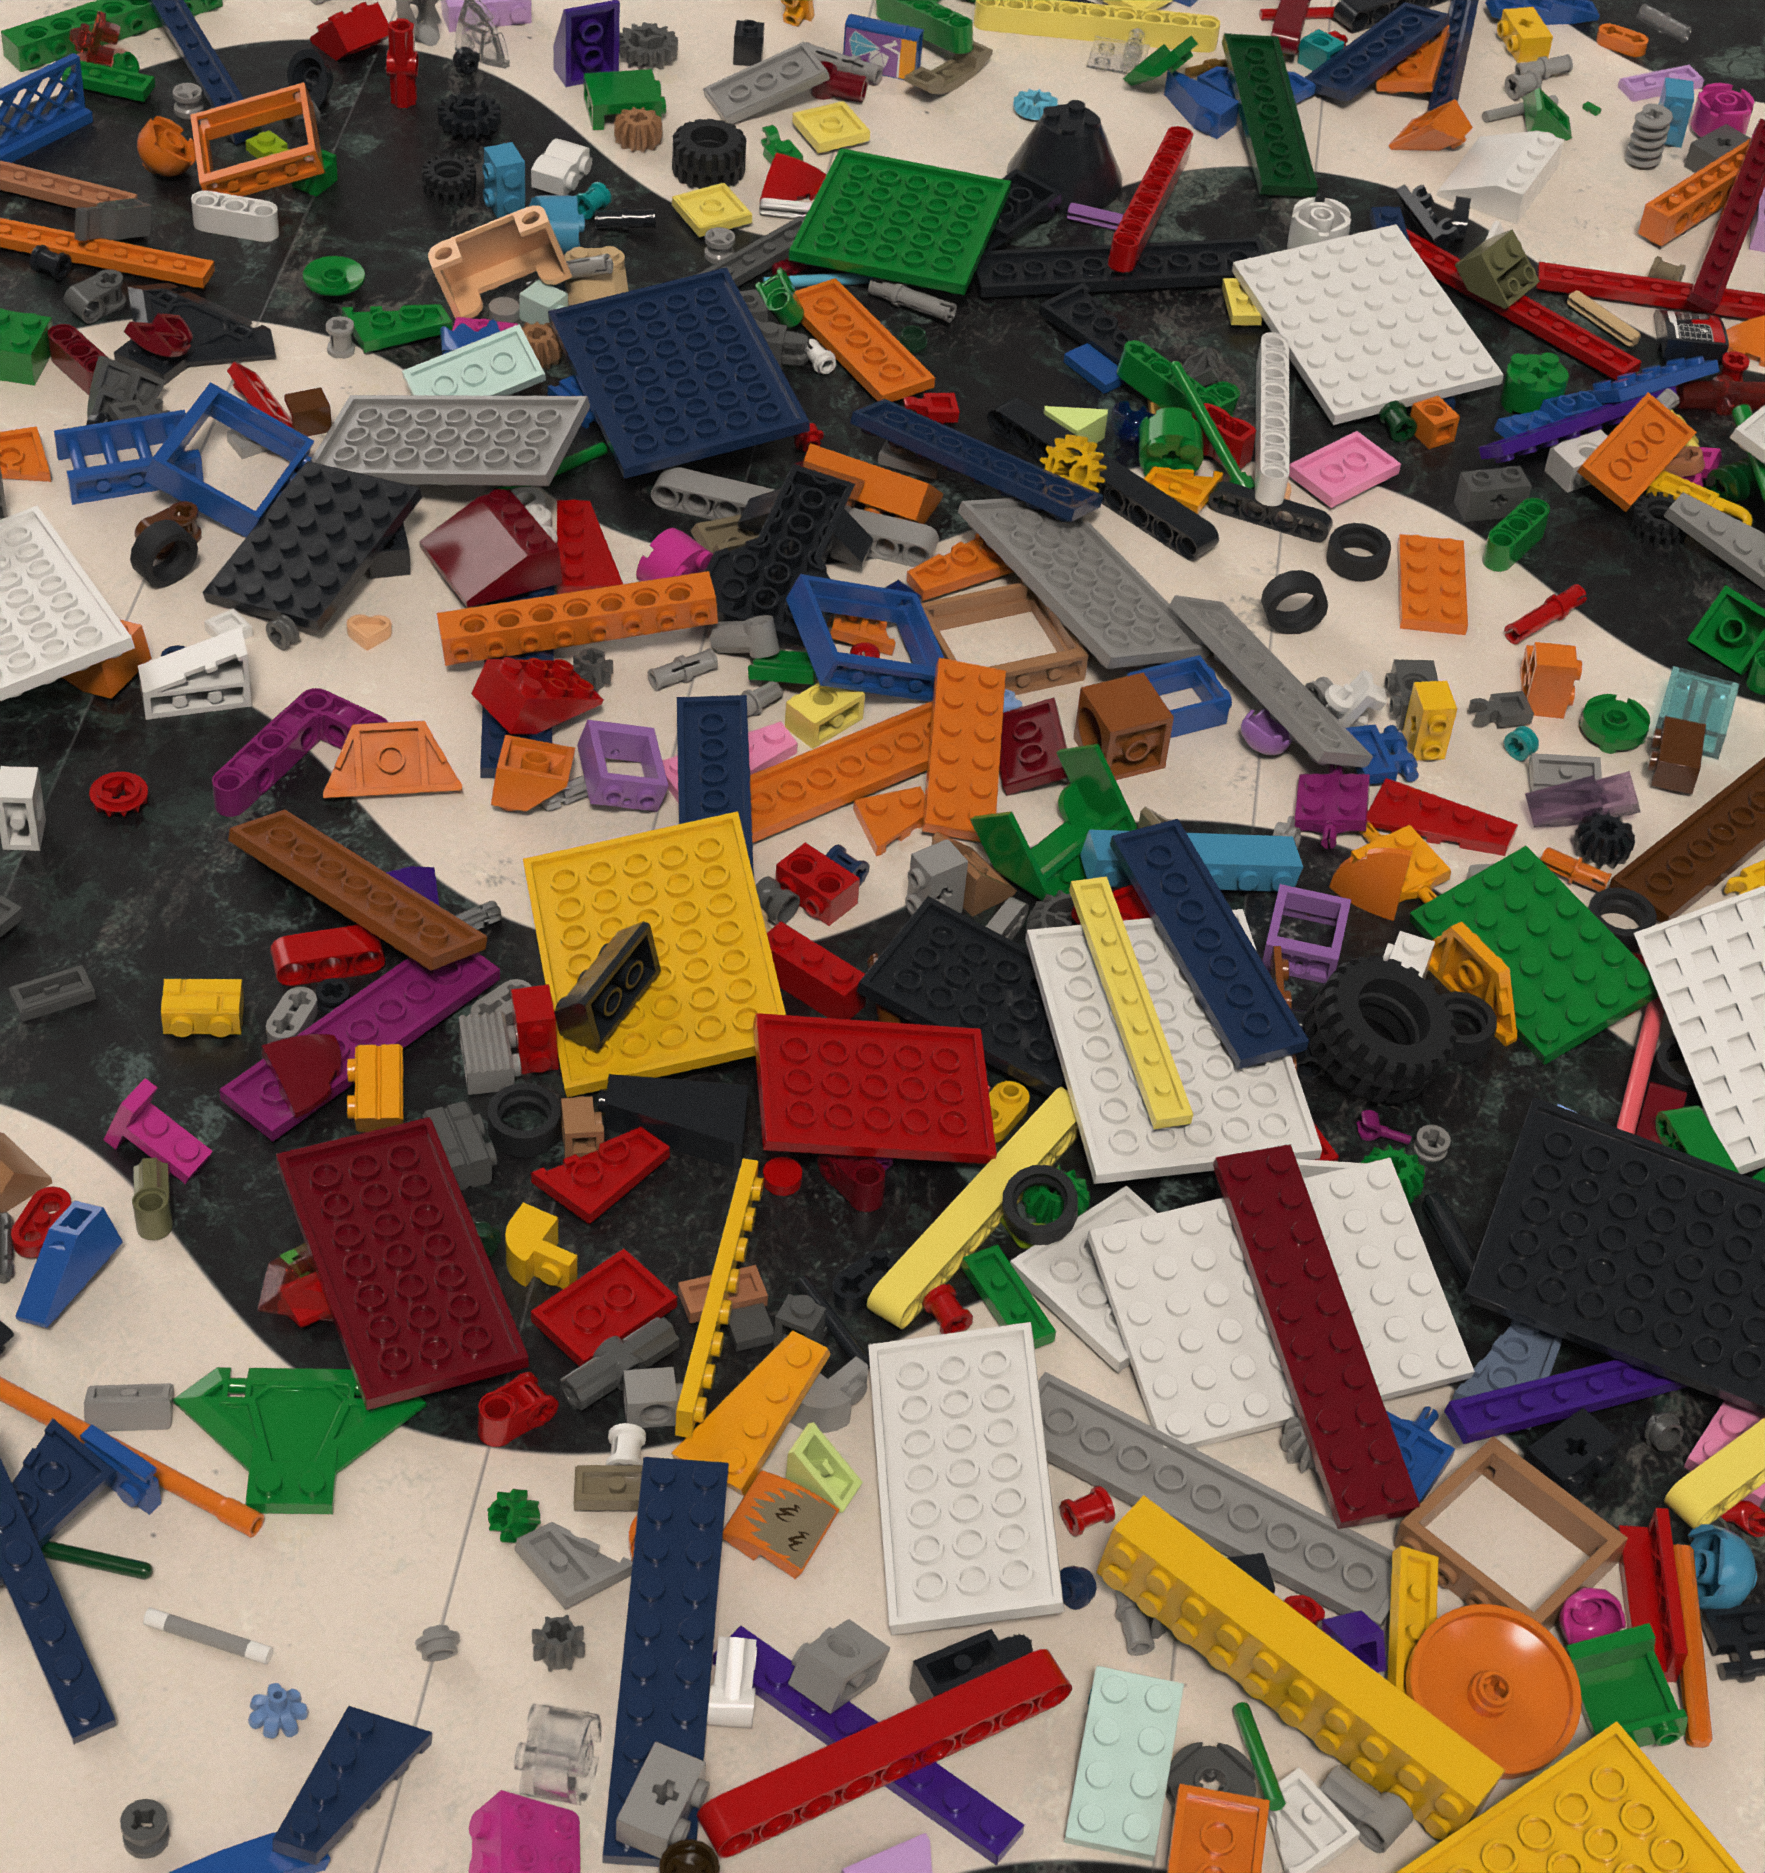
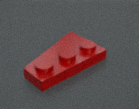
M639 1127L599 1144V1149L582 1157H578L577 1154L563 1159L562 1165L548 1171L543 1167L531 1172V1183L590 1224L670 1157V1147L642 1127Z

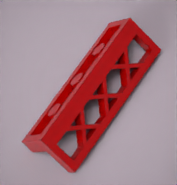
M1655 1508L1648 1527L1619 1525L1617 1529L1628 1538L1619 1560L1627 1629L1650 1623L1656 1637L1654 1651L1667 1682H1677L1688 1656L1669 1510Z

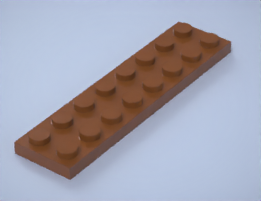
M282 810L229 829V842L242 849L246 854L258 859L271 870L286 877L296 886L311 893L319 901L336 909L344 917L353 920L371 934L386 941L396 950L414 959L424 968L432 971L486 949L488 936L287 810Z

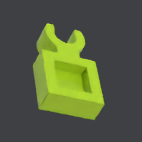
M270 130L245 140L246 150L257 159L290 150L287 147V143Z

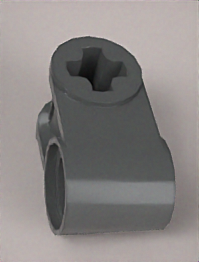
M108 269L100 271L85 281L72 285L64 295L65 306L89 324L121 310L126 305V296L122 293L121 289L123 275L117 270Z

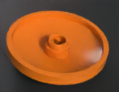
M1474 1604L1447 1612L1435 1620L1419 1638L1412 1650L1407 1665V1696L1505 1769L1501 1779L1525 1777L1548 1766L1570 1743L1579 1724L1582 1705L1581 1688L1571 1658L1548 1629L1533 1618L1517 1610L1492 1604Z

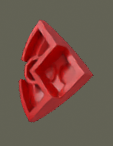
M776 153L768 171L760 201L761 198L799 201L805 199L807 194H810L809 200H814L827 174L800 159Z

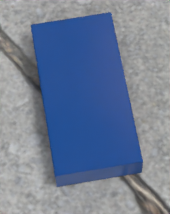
M1088 343L1064 354L1063 362L1104 394L1126 384L1117 375L1118 366Z

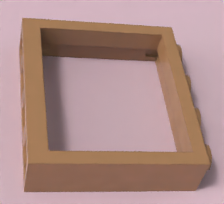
M1023 582L921 603L944 658L955 661L957 660L940 631L1032 612L1057 652L990 666V668L1006 671L1005 689L1015 692V695L1085 680L1088 662L1086 650L1079 642V639L1060 622V619Z
M1493 1436L1420 1504V1507L1415 1508L1400 1522L1394 1547L1404 1546L1438 1556V1584L1445 1589H1449L1467 1605L1492 1604L1508 1607L1533 1618L1550 1630L1559 1622L1560 1609L1565 1600L1582 1588H1593L1619 1562L1628 1538ZM1481 1475L1590 1557L1535 1612L1425 1528Z

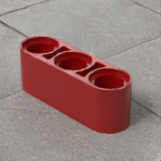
M361 925L283 936L275 940L270 949L277 980L286 986L322 982L329 978L341 979L371 974L380 970L385 964L380 938L371 934Z

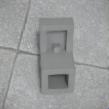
M856 1356L829 1379L819 1373L790 1420V1423L804 1430L808 1423L814 1422L822 1433L837 1431L850 1424L851 1405L858 1403L867 1391L868 1365Z

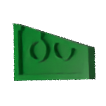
M441 304L403 305L399 311H384L382 306H370V312H353V307H342V316L354 322L352 334L364 353L378 351L382 348L399 344H407L424 338L437 337L441 335L440 328L442 326L447 327L451 331L453 329L452 320Z

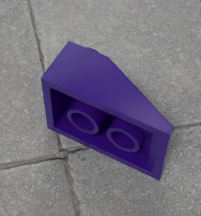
M619 0L563 10L553 44V69L565 87L584 84V73L619 71Z

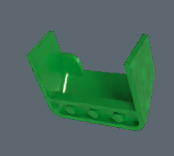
M1099 744L1065 748L1056 752L1071 783L1061 791L1058 799L1059 810L1065 822L1032 849H1030L1012 811L979 815L970 819L994 869L1041 901L1044 900L1046 894L1055 897L1059 890L1065 894H1070L1071 881L1087 879L1080 854L1089 830L1132 831L1137 829L1134 817Z

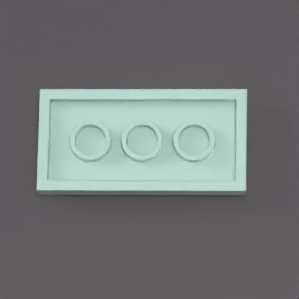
M520 324L402 371L403 378L412 395L508 396L546 381L545 373Z
M1096 1666L1064 1843L1154 1861L1184 1683Z

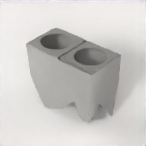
M396 0L397 18L408 19L409 22L414 23L415 40L428 46L436 45L440 38L437 24L442 22L435 7L439 0ZM410 4H414L418 8V16L416 19L410 7Z

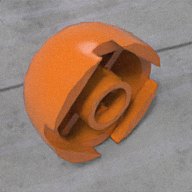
M156 116L153 120L151 118L140 131L137 140L138 154L145 169L150 173L165 177H175L183 174L196 161L193 139L190 138L187 141L181 135L184 129L170 119Z

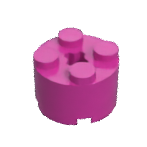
M1708 84L1703 87L1702 92L1699 91L1691 119V128L1697 135L1702 137L1727 124L1746 135L1754 107L1753 97L1742 88L1740 93L1732 90L1733 85Z
M669 528L659 534L649 545L653 548L649 557L647 558L644 555L641 557L636 571V578L641 582L705 572L713 553L686 533L676 528Z

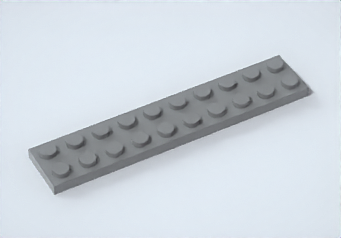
M1044 1372L1038 1383L1047 1461L1095 1486H1102L1108 1493L1133 1506L1145 1495L1210 1546L1230 1557L1264 1553L1272 1579L1305 1596L1311 1597L1316 1602L1341 1615L1362 1610L1382 1628L1390 1614L1392 1550L1350 1528L1337 1529L1334 1520Z

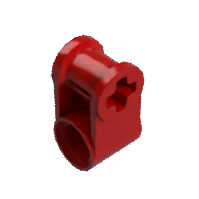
M522 1373L511 1382L493 1392L485 1394L481 1398L478 1409V1436L483 1443L492 1447L507 1445L531 1429L547 1423L558 1410V1400L552 1395H546L537 1385L538 1379L533 1373Z

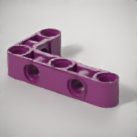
M311 688L304 691L212 777L216 812L226 817L242 814L320 740L342 749L352 724L387 723V719L327 690Z

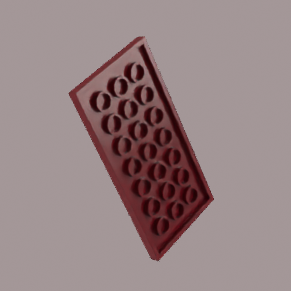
M431 1117L276 1154L277 1168L366 1410L529 1366L528 1354Z

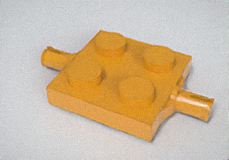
M1368 822L1366 831H1359L1369 844L1351 851V857H1354L1352 863L1362 857H1366L1369 849L1398 848L1412 851L1399 903L1408 899L1420 898L1425 904L1437 897L1432 889L1450 879L1451 869L1410 825L1388 835H1381Z

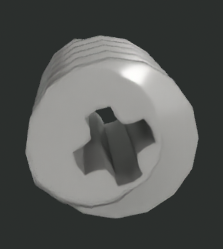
M1649 103L1644 105L1643 111L1638 112L1635 116L1636 122L1632 127L1633 132L1630 135L1631 142H1629L1628 152L1625 154V159L1629 164L1641 168H1653L1660 163L1673 118L1672 112L1668 108Z

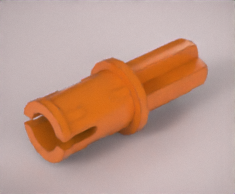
M1550 847L1544 850L1540 858L1552 872L1568 878V883L1572 884L1575 881L1597 892L1605 890L1612 875L1582 862L1583 858L1581 857L1577 860Z

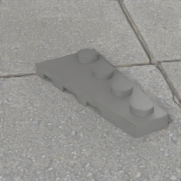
M1683 492L1668 508L1664 517L1765 590V533Z

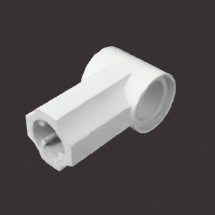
M719 1636L715 1681L710 1687L707 1725L752 1729L755 1688H752L756 1663L757 1640Z

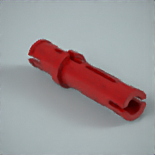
M1574 584L1557 596L1556 594L1551 595L1545 600L1544 604L1505 626L1504 631L1508 632L1505 634V637L1510 643L1518 644L1556 619L1558 621L1568 616L1569 611L1586 602L1587 597H1582L1586 595L1585 590L1580 585Z

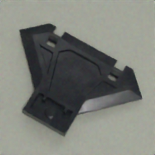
M171 283L128 287L133 322L152 323L157 313L180 315L191 330L193 338L188 343L191 347L182 356L167 357L154 354L139 346L132 339L114 351L115 361L166 380L164 385L191 365L276 358L271 329L264 325L253 328L250 326L252 324L251 319L189 291L182 294L176 293L179 290L178 286Z

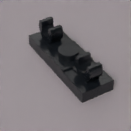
M1405 184L1397 188L1396 191L1404 210L1426 239L1450 253L1446 242L1455 241L1460 237L1457 227H1453L1449 217L1438 223L1435 213L1430 208L1434 204L1432 195L1427 193L1425 186H1417L1412 193Z

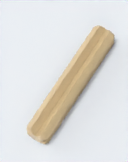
M1576 290L1570 293L1567 301L1568 306L1627 347L1631 348L1638 344L1641 336L1640 332L1582 292Z

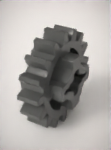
M643 22L642 26L632 24L631 29L624 27L623 33L619 35L620 58H627V63L629 64L638 62L639 67L649 66L651 68L654 63L664 66V61L672 62V57H677L678 37H675L674 31H668L667 26L658 28L657 23Z

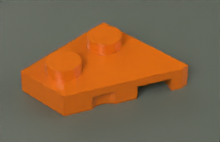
M835 613L830 632L832 639L852 645L868 642L877 646L880 653L892 656L895 647L894 638L889 639L886 632V621Z

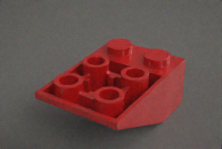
M509 657L487 659L471 693L510 734H538L602 705L604 701L594 690V686L582 679L574 671L573 665L563 659H555V661L539 660L536 658L515 660Z

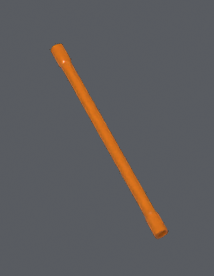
M0 1377L1 1402L46 1426L53 1418L80 1442L86 1443L81 1440L80 1435L91 1426L90 1424ZM111 1436L157 1467V1472L153 1476L158 1478L160 1487L216 1516L220 1522L250 1538L254 1537L261 1529L264 1522V1515L234 1498L221 1495Z

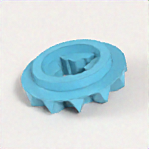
M1028 89L1027 92L1020 91L1018 96L1014 97L1013 108L1022 117L1030 120H1039L1043 115L1044 108L1058 105V98L1053 97L1051 92L1044 93L1041 92V89L1038 91Z

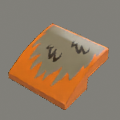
M761 1470L724 1527L723 1539L753 1561L759 1555H762L796 1579L803 1572L840 1509L812 1491L790 1480Z

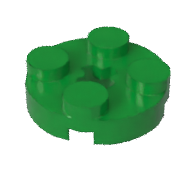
M1615 694L1597 695L1586 703L1579 726L1584 734L1591 741L1598 744V748L1604 753L1614 754L1618 750L1638 747L1646 741L1649 732L1650 716L1647 710L1637 701L1630 698L1627 699V703L1616 700L1617 695Z

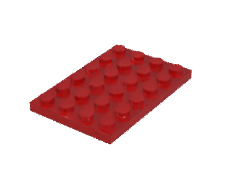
M756 1013L753 1027L763 1150L988 1164L991 1159H996L997 1152L981 1029Z

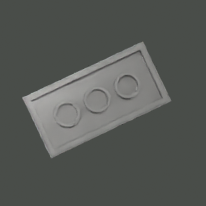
M802 42L703 88L705 97L721 119L726 121V123L734 124L830 80L826 68L808 45Z

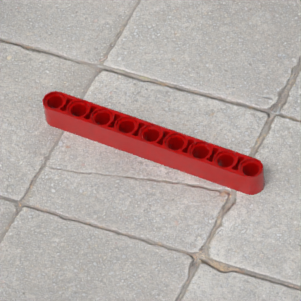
M1173 126L1166 132L1113 235L1108 259V266L1118 272H1130L1134 269L1188 161L1193 139V132L1188 128Z
M1040 1649L718 1795L699 1809L697 1819L717 1855L721 1858L734 1856L1057 1706L1070 1695L1072 1685L1049 1650Z

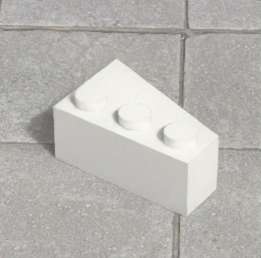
M242 626L138 665L146 720L252 706L248 654Z

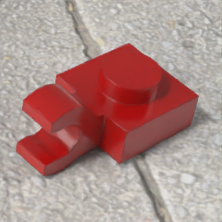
M924 393L923 399L911 396L903 398L905 408L912 409L911 411L941 424L946 422L958 423L960 412L955 393Z

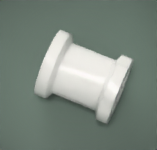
M629 1423L618 1424L610 1428L608 1440L611 1444V1455L607 1458L606 1465H643L640 1453L641 1447L646 1441L645 1431L641 1427Z

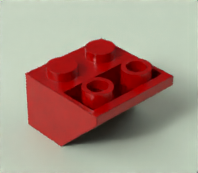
M362 2L352 7L351 12L344 14L343 11H340L328 17V21L316 27L318 32L311 36L310 40L312 44L338 61L388 38L389 23L378 2L369 6L366 2Z

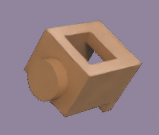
M592 1096L561 1098V1129L565 1158L574 1154L582 1157L598 1150L599 1144L604 1142L601 1112H594Z

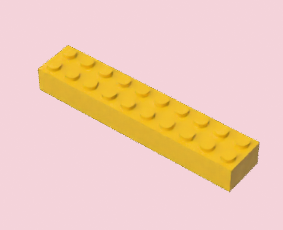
M1145 1495L1113 1527L1096 1571L1109 1587L1121 1591L1129 1597L1144 1614L1149 1617H1155L1169 1628L1180 1642L1191 1645L1205 1656L1215 1669L1231 1676L1243 1686L1250 1696L1266 1703L1278 1713L1286 1724L1297 1727L1311 1738L1322 1752L1333 1755L1365 1783H1369L1381 1793L1391 1792L1399 1796L1411 1809L1413 1818L1421 1823L1432 1837L1444 1840L1477 1817L1504 1774L1505 1769Z

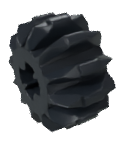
M1594 811L1591 816H1583L1582 821L1579 822L1578 829L1575 830L1573 845L1577 849L1576 855L1585 857L1586 864L1596 863L1599 869L1603 865L1615 869L1617 864H1625L1626 860L1630 857V853L1635 845V834L1632 832V824L1623 823L1622 816L1615 818L1610 815L1609 811L1605 815Z

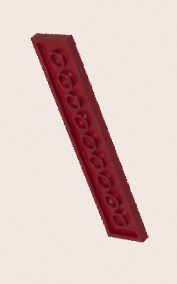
M1291 1144L1215 1157L1213 1168L1337 1529L1408 1516L1415 1508L1420 1507Z

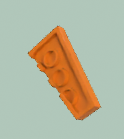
M975 533V539L968 543L959 542L951 547L950 553L944 556L937 554L907 571L906 582L924 601L1004 576L1014 571L1005 565L1004 560L993 549L986 545V542L978 533Z

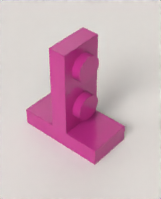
M145 1078L120 1104L104 1137V1141L116 1150L127 1138L151 1158L157 1157L159 1161L168 1163L169 1172L186 1184L210 1158L213 1151L150 1103L157 1087Z

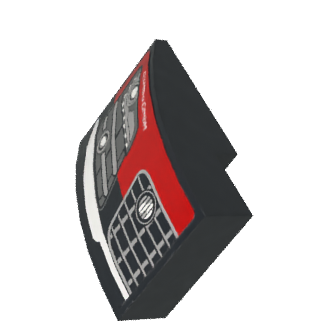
M1655 310L1654 320L1658 351H1662L1663 359L1685 358L1686 360L1704 356V361L1717 360L1718 365H1723L1721 361L1723 355L1728 351L1729 342L1726 328L1721 318L1714 315Z

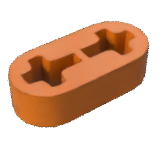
M1611 23L1602 24L1599 27L1596 42L1600 46L1631 57L1645 55L1649 41L1648 37L1642 33Z

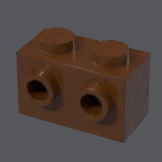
M1665 716L1662 728H1655L1650 748L1656 749V751H1651L1647 767L1648 771L1653 772L1651 786L1693 794L1701 768L1706 724Z

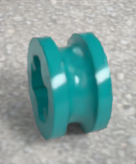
M1519 726L1505 736L1504 746L1512 758L1523 761L1538 750L1539 740L1533 730L1526 726Z

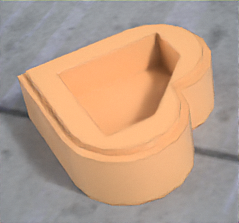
M358 614L351 616L346 622L347 635L366 651L386 641L392 635L391 620L382 615L368 617Z

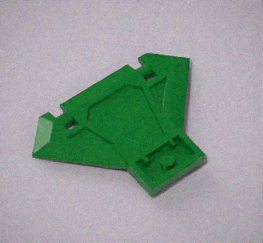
M217 1367L173 1399V1403L249 1472L245 1505L262 1514H333L337 1473L426 1407V1402L418 1396L366 1410L363 1399L356 1398V1396H361L352 1369L249 1368L247 1378H231V1367ZM230 1394L245 1395V1397H229V1396H230Z

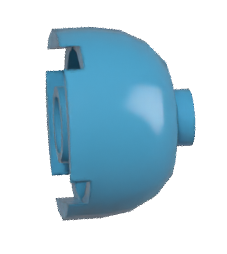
M1701 1524L1688 1535V1537L1694 1538L1690 1546L1694 1550L1699 1608L1704 1611L1705 1609H1729L1739 1606L1750 1594L1757 1581L1756 1563L1752 1550L1736 1533L1715 1525Z

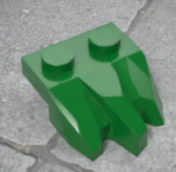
M1190 36L1172 51L1163 44L1128 73L1123 80L1129 85L1134 86L1154 80L1167 70L1172 74L1194 56L1191 50L1198 43Z

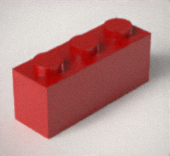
M782 921L767 932L780 988L827 1018L850 1020L865 1007L866 997L856 992L858 984L865 973Z

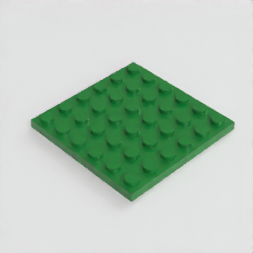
M840 148L789 249V260L805 265L811 264L832 270L856 273L861 276H871L891 282H901L921 288H931L947 291L951 294L965 295L1011 190V181Z

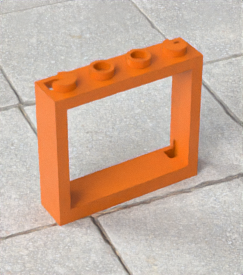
M304 82L190 115L199 183L203 191L246 196L325 173L314 106ZM300 114L304 115L308 145L220 170H213L209 140Z

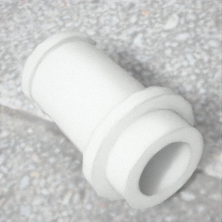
M808 339L809 344L813 348L810 349L807 346L802 350L807 351L808 360L813 364L814 370L820 374L832 372L836 366L835 355L831 351L825 350L816 339Z

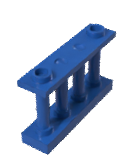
M185 410L54 430L58 460L71 459L74 469L66 471L69 497L72 505L160 490L144 481L153 458L149 446L164 443L185 416ZM137 449L140 459L120 462L117 451ZM184 449L173 465L203 481L202 460L199 449L185 451ZM104 454L107 464L87 467L84 456Z

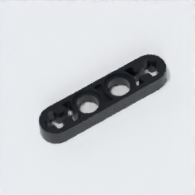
M1219 482L1215 485L1209 496L1211 508L1220 514L1311 542L1324 541L1333 526L1331 516L1323 510L1284 499L1283 503L1278 506L1263 505L1256 500L1254 489L1231 482ZM1248 503H1258L1263 511L1255 512L1251 510ZM1278 512H1288L1294 520L1290 522L1280 518ZM1303 518L1302 524H1299L1300 519ZM1315 523L1319 524V529L1315 528Z

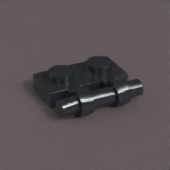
M1765 1603L1739 1605L1729 1609H1705L1701 1615V1623L1714 1656L1731 1654L1733 1662L1719 1664L1721 1679H1737L1739 1683L1753 1682L1758 1676H1765V1658L1753 1659L1750 1651L1765 1650Z

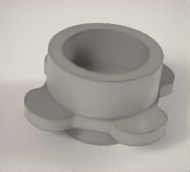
M1289 816L1287 823L1277 822L1273 836H1293L1298 848L1301 841V830L1295 827V817Z

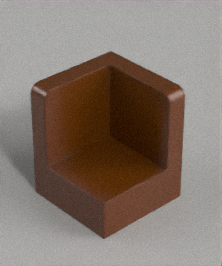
M321 387L284 395L285 403L291 413L292 428L307 437L329 431L332 426L331 407Z

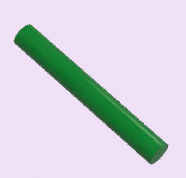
M1246 1702L1238 1703L1233 1707V1713L1265 1799L1270 1800L1269 1809L1271 1811H1279L1284 1808L1286 1802L1251 1708Z

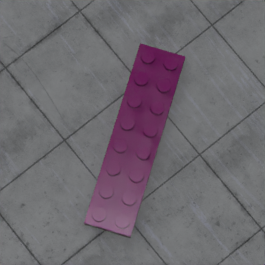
M478 952L432 971L422 967L420 963L409 957L299 1033L297 1036L309 1034L335 1035L339 1043L342 1059L340 1076H336L335 1072L330 1082L332 1093L318 1107L303 1116L294 1118L279 1093L277 1079L264 1059L219 1089L220 1100L271 1141H275L355 1083L348 1082L347 1060L355 1059V1046L400 1044L405 1048L500 980V968Z

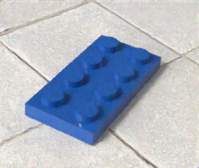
M1704 356L1686 360L1685 358H1677L1666 361L1667 365L1663 367L1655 365L1643 368L1642 373L1637 375L1635 372L1617 376V381L1605 380L1592 384L1593 389L1586 392L1593 394L1599 403L1623 402L1646 395L1648 392L1652 393L1719 372L1718 361H1704Z

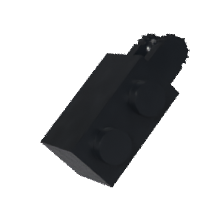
M989 1629L914 1660L909 1690L916 1702L920 1704L1032 1653V1640L1019 1633L1018 1635L1014 1634L1013 1637L1008 1636L998 1640L993 1630Z

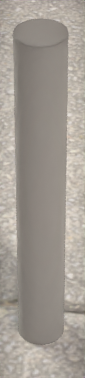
M1556 95L1548 96L1558 105V97ZM1523 102L1484 111L1482 113L1483 121L1491 122L1525 114Z

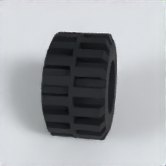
M697 119L693 122L684 123V126H679L677 132H674L672 170L674 176L678 177L681 183H687V186L698 189L720 183H725L729 187V185H736L738 180H742L744 177L746 136L735 125L722 120Z

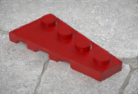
M557 500V546L560 551L562 583L557 584V594L622 585V579L590 500Z
M1388 778L1383 782L1367 816V823H1371L1374 828L1389 830L1393 833L1410 825L1420 836L1427 837L1426 842L1440 845L1441 842L1452 841L1457 842L1459 848L1501 856L1506 855L1518 827L1516 823Z

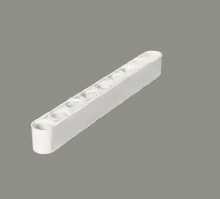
M1274 332L1262 335L1256 363L1257 431L1255 437V498L1259 503L1267 506H1278L1283 503L1289 477V340L1286 336Z

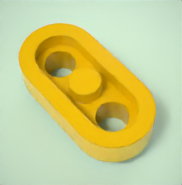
M1001 1082L989 1092L995 1143L1002 1141L1028 1110L1029 1092L1023 1085L1017 1082Z

